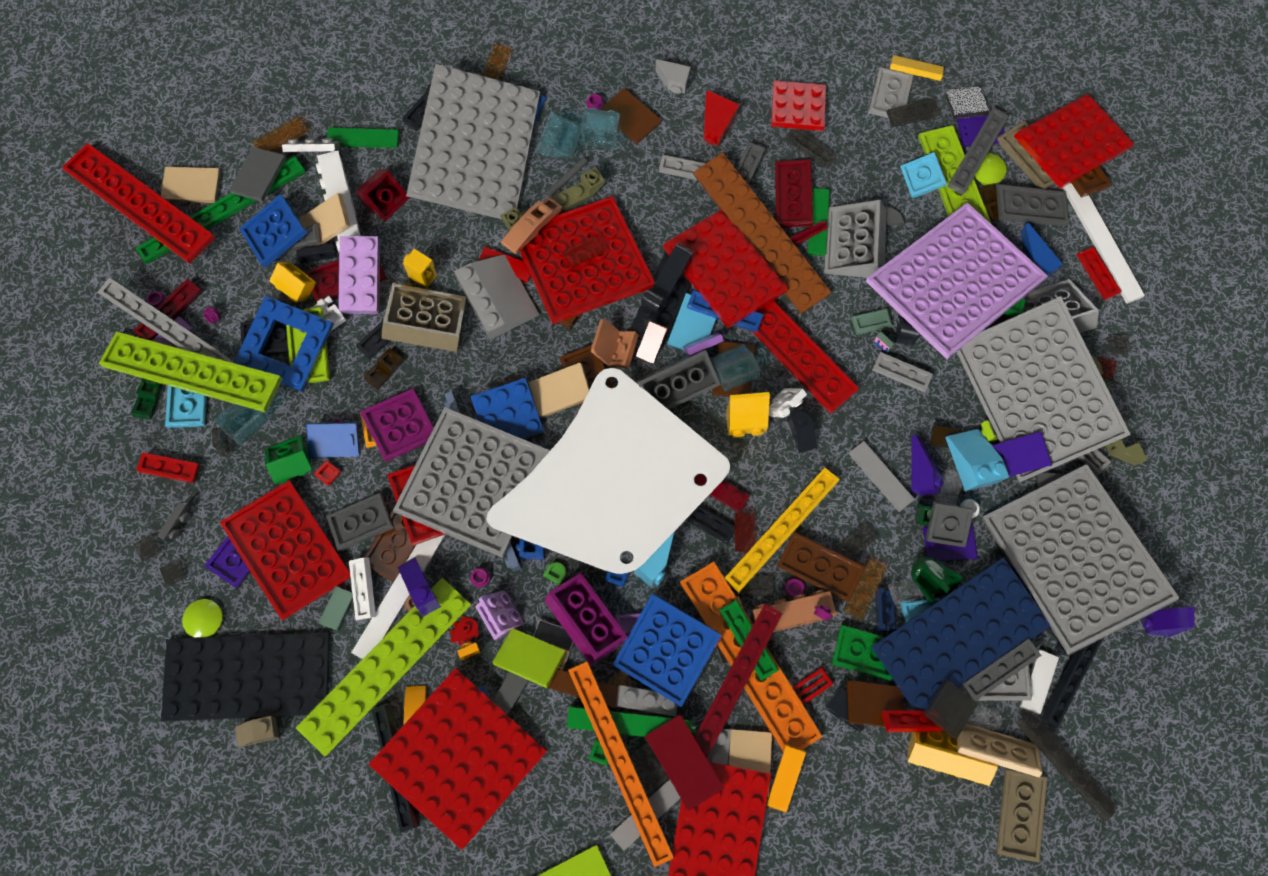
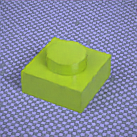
M987 420L981 423L983 436L988 441H998L991 422Z

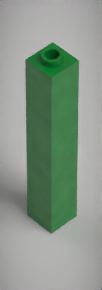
M569 706L566 728L595 731L585 707ZM609 710L619 734L645 737L674 719L673 717ZM683 719L695 737L696 725H692V720Z

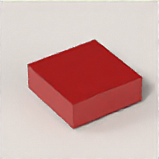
M326 460L314 475L329 487L342 472Z

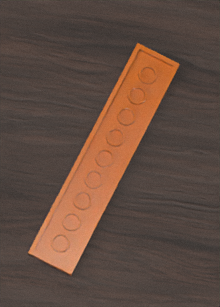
M712 562L680 581V584L704 624L722 634L717 645L729 665L732 666L741 647L719 610L735 600L738 601L715 562ZM744 611L745 615L747 616L748 620L750 621L751 625L753 626L751 620L749 619L748 615H747L746 612ZM766 646V650L779 671L760 681L753 669L744 689L782 752L785 745L803 750L822 738V735Z

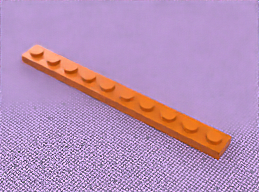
M588 661L569 669L568 671L654 867L673 859L670 847Z

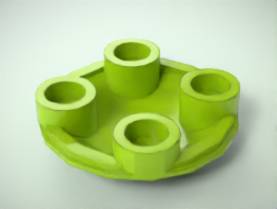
M987 153L974 177L984 186L999 183L1005 177L1006 165L998 155Z
M196 600L184 611L182 617L183 627L186 633L194 638L212 637L221 626L223 611L212 600Z

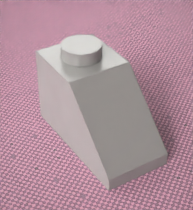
M656 59L655 72L666 88L676 94H685L691 67Z

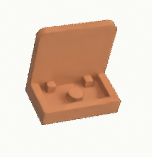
M601 319L592 343L591 352L610 368L629 369L639 335L635 331H619L609 321Z

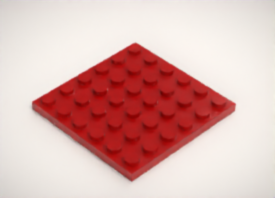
M613 196L556 215L539 230L535 238L519 250L552 325L652 289L655 283Z
M455 668L368 765L463 850L547 751Z

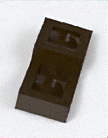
M994 185L978 189L990 222L999 220L997 193Z
M389 348L377 359V364L364 375V380L379 390L400 367L404 359Z
M933 425L931 446L946 447L950 450L945 437L963 433L964 431Z

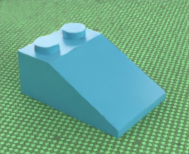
M979 429L945 437L965 491L993 485L1009 478L1003 459Z
M675 531L642 566L634 570V573L651 588L655 584L659 586L665 579L666 566Z

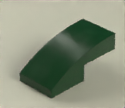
M142 378L136 391L137 400L130 412L133 417L152 419L162 383Z

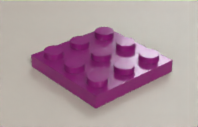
M410 389L360 411L385 463L426 445L434 429L414 389Z

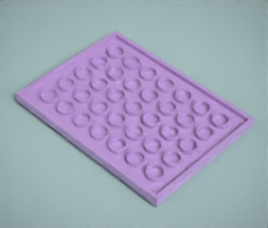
M966 203L870 275L866 282L934 348L948 359L1044 282L1048 276L969 203Z

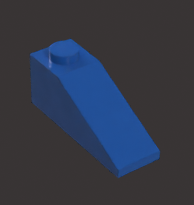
M1029 223L1025 224L1021 231L1025 254L1050 277L1063 264Z

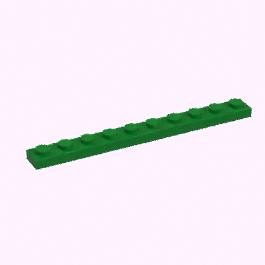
M295 156L284 162L268 194L306 173ZM230 193L193 214L190 218L208 230L258 200ZM154 237L136 247L146 265L171 251Z

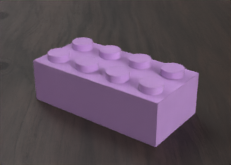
M340 236L339 311L342 314H379L380 240L375 236Z

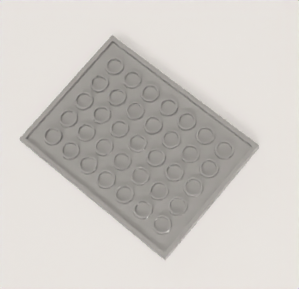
M435 64L406 196L502 219L500 217L501 214L518 205L540 91Z
M1061 296L980 332L956 352L1000 443L1039 431L1042 432L1052 466L1015 475L1019 483L1131 435Z
M1087 464L982 518L1030 596L1046 617L1051 629L1068 655L1179 599L1177 593Z

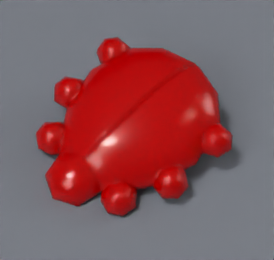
M462 616L461 621L455 622V629L450 630V634H452L450 637L451 642H458L459 645H462L463 641L471 642L473 637L479 636L477 622L472 618H466V616Z

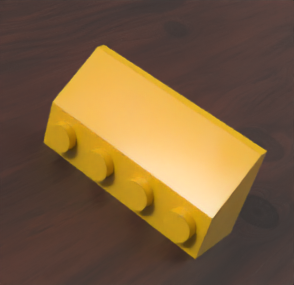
M944 725L945 729L943 732H912L908 747V762L990 786L998 765L958 753L955 728Z

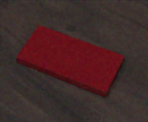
M811 159L775 161L776 222L781 228L813 226Z
M339 259L305 272L306 275L316 282L312 290L316 303L327 296L331 299L339 297ZM380 262V281H383L387 277Z
M678 715L645 736L688 811L725 789L681 715Z

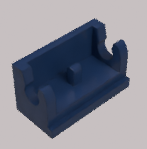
M878 588L875 591L876 632H893L896 630L895 589L884 591V588Z

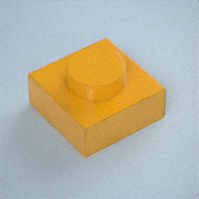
M472 642L461 645V649L457 650L461 660L481 653L477 643L472 644Z

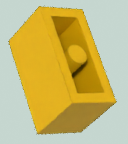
M413 249L411 253L405 256L403 264L409 279L427 289L437 276L432 259L416 249Z
M290 261L277 263L269 280L275 285L277 290L285 293L291 301L296 303L307 301L316 284L312 278Z

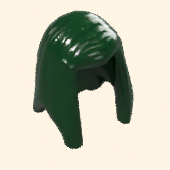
M928 556L917 559L911 569L913 581L931 605L937 602L934 598L935 595H948L958 587L963 579L959 573L938 559Z

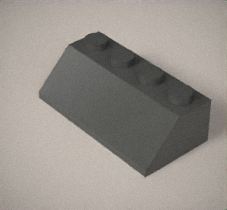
M706 350L687 355L634 380L639 387H642L668 410L721 385Z

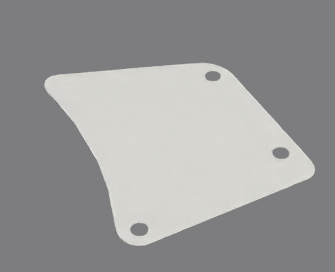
M608 368L601 371L595 378L578 414L562 438L522 482L492 506L487 514V523L496 530L615 574H624L638 569L723 481L729 473L730 463L728 458L642 387H639L624 372L616 368ZM615 377L618 380L617 387L608 388L605 384L606 379ZM697 474H704L707 477V482L703 486H698L694 483V477ZM624 551H629L633 554V561L629 564H624L620 560V555Z

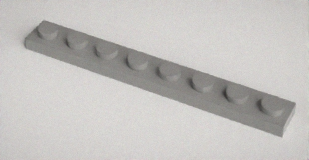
M111 278L98 291L101 296L178 348L234 363L233 360Z

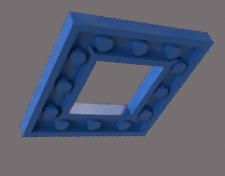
M265 296L234 363L279 375L283 379L281 384L303 392L334 323ZM276 321L307 333L292 367L261 355Z

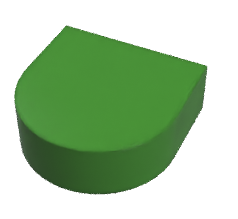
M552 562L547 567L543 576L561 585L566 576V568L560 562Z

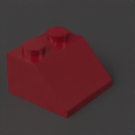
M385 169L377 170L354 192L361 202L384 222L410 198L406 196L407 193L391 173Z

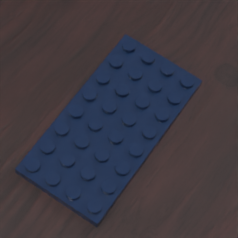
M1001 558L872 645L871 649L913 710L927 711L961 688L963 683L1027 639L1031 640L1050 627V624L1004 558Z

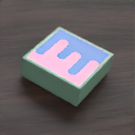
M883 332L876 335L873 341L885 354H888L894 346V342Z

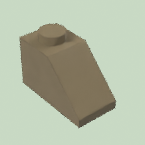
M272 716L250 720L235 727L238 748L280 739L277 718Z

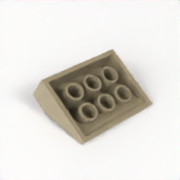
M392 283L383 320L381 339L457 352L466 296Z

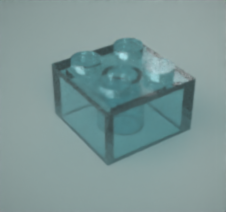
M584 108L581 124L582 145L617 150L620 135V113L601 111L595 108Z

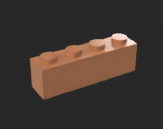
M824 590L813 592V596L805 597L803 594L793 597L794 600L786 602V599L775 601L774 605L770 607L783 614L773 632L822 621V618L813 614L816 610L814 607H820L821 604L832 610L830 614L834 618L837 613L831 592L824 593ZM764 604L755 606V610L751 612L754 623Z

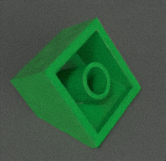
M302 435L265 448V465L274 484L287 482L292 477L297 475L303 476L312 470L311 461Z

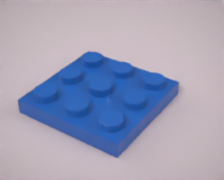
M281 194L239 228L260 264L265 268L307 234L306 229L285 197Z
M525 377L470 396L478 420L482 423L521 439L544 432Z

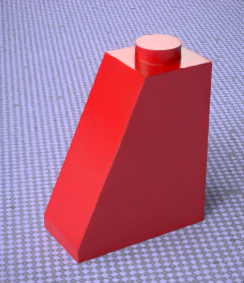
M709 90L706 92L703 139L708 144H715L717 146L721 144L738 114L739 104Z

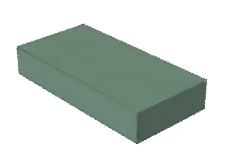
M887 308L851 317L856 335L892 327Z
M335 587L319 624L338 631L352 603L353 593Z

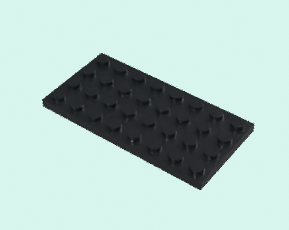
M330 633L166 639L161 722L264 718L268 716H308L328 695Z

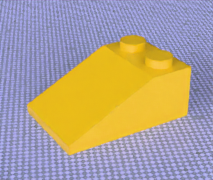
M769 392L730 395L726 411L728 435L743 437L745 434L752 433L753 436H759L767 431Z

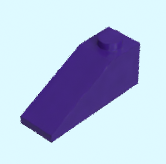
M912 435L911 491L917 495L941 494L943 478L924 441L918 436Z
M416 558L398 567L405 586L417 610L423 617L441 607Z
M1194 607L1157 610L1143 617L1142 626L1145 628V634L1171 637L1194 628Z

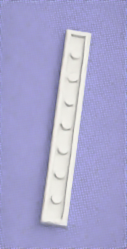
M1071 183L1063 187V190L1066 191V196L1102 261L1121 289V295L1126 304L1143 298L1145 295L1089 195L1081 198Z
M446 535L417 544L406 562L416 558L424 573ZM400 573L377 609L376 617L371 619L351 652L361 659L387 635L410 595Z

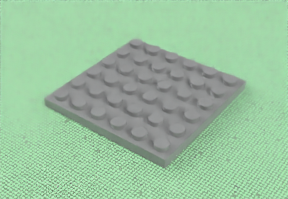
M444 407L393 511L503 558L513 535L492 528L487 523L488 511L522 482L550 450Z

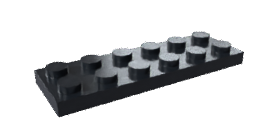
M666 251L653 277L654 281L657 280L669 258ZM683 275L660 316L644 308L642 305L640 306L629 330L635 331L639 335L638 340L642 341L648 324L652 321L668 328L660 347L661 349L663 348L681 308L685 294L690 288L691 282L687 277Z

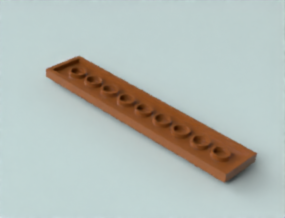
M723 152L693 172L695 178L718 208L737 226L788 287L785 295L800 314H803L831 294L825 283Z

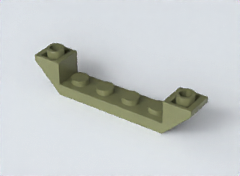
M596 167L581 174L580 183L550 197L562 206L560 213L590 199L602 187L605 180ZM517 207L501 214L500 217L510 231L530 208L519 212Z
M1092 357L1100 375L1104 374L1101 364L1097 361L1096 357ZM1122 438L1106 445L1111 456L1134 466L1147 461L1145 451L1139 443L1126 448Z

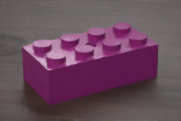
M579 573L548 593L545 603L590 666L622 646L628 638L582 573Z

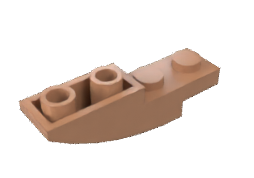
M549 196L542 202L538 201L517 221L501 243L516 254L538 235L539 230L561 212L562 206Z

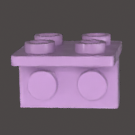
M504 590L481 596L479 598L480 603L475 606L494 640L500 639L511 629L524 624L519 612L515 609L509 595Z

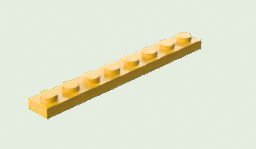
M824 468L725 577L726 582L740 593L836 486L840 479Z

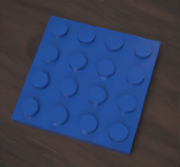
M651 594L613 665L675 704L683 707L719 643L722 634L655 594Z

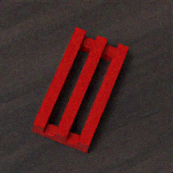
M822 667L792 687L795 691L818 674H822L823 677L798 694L796 693L800 699L802 695L821 682L827 681V684L804 700L800 699L803 705L833 685V682Z

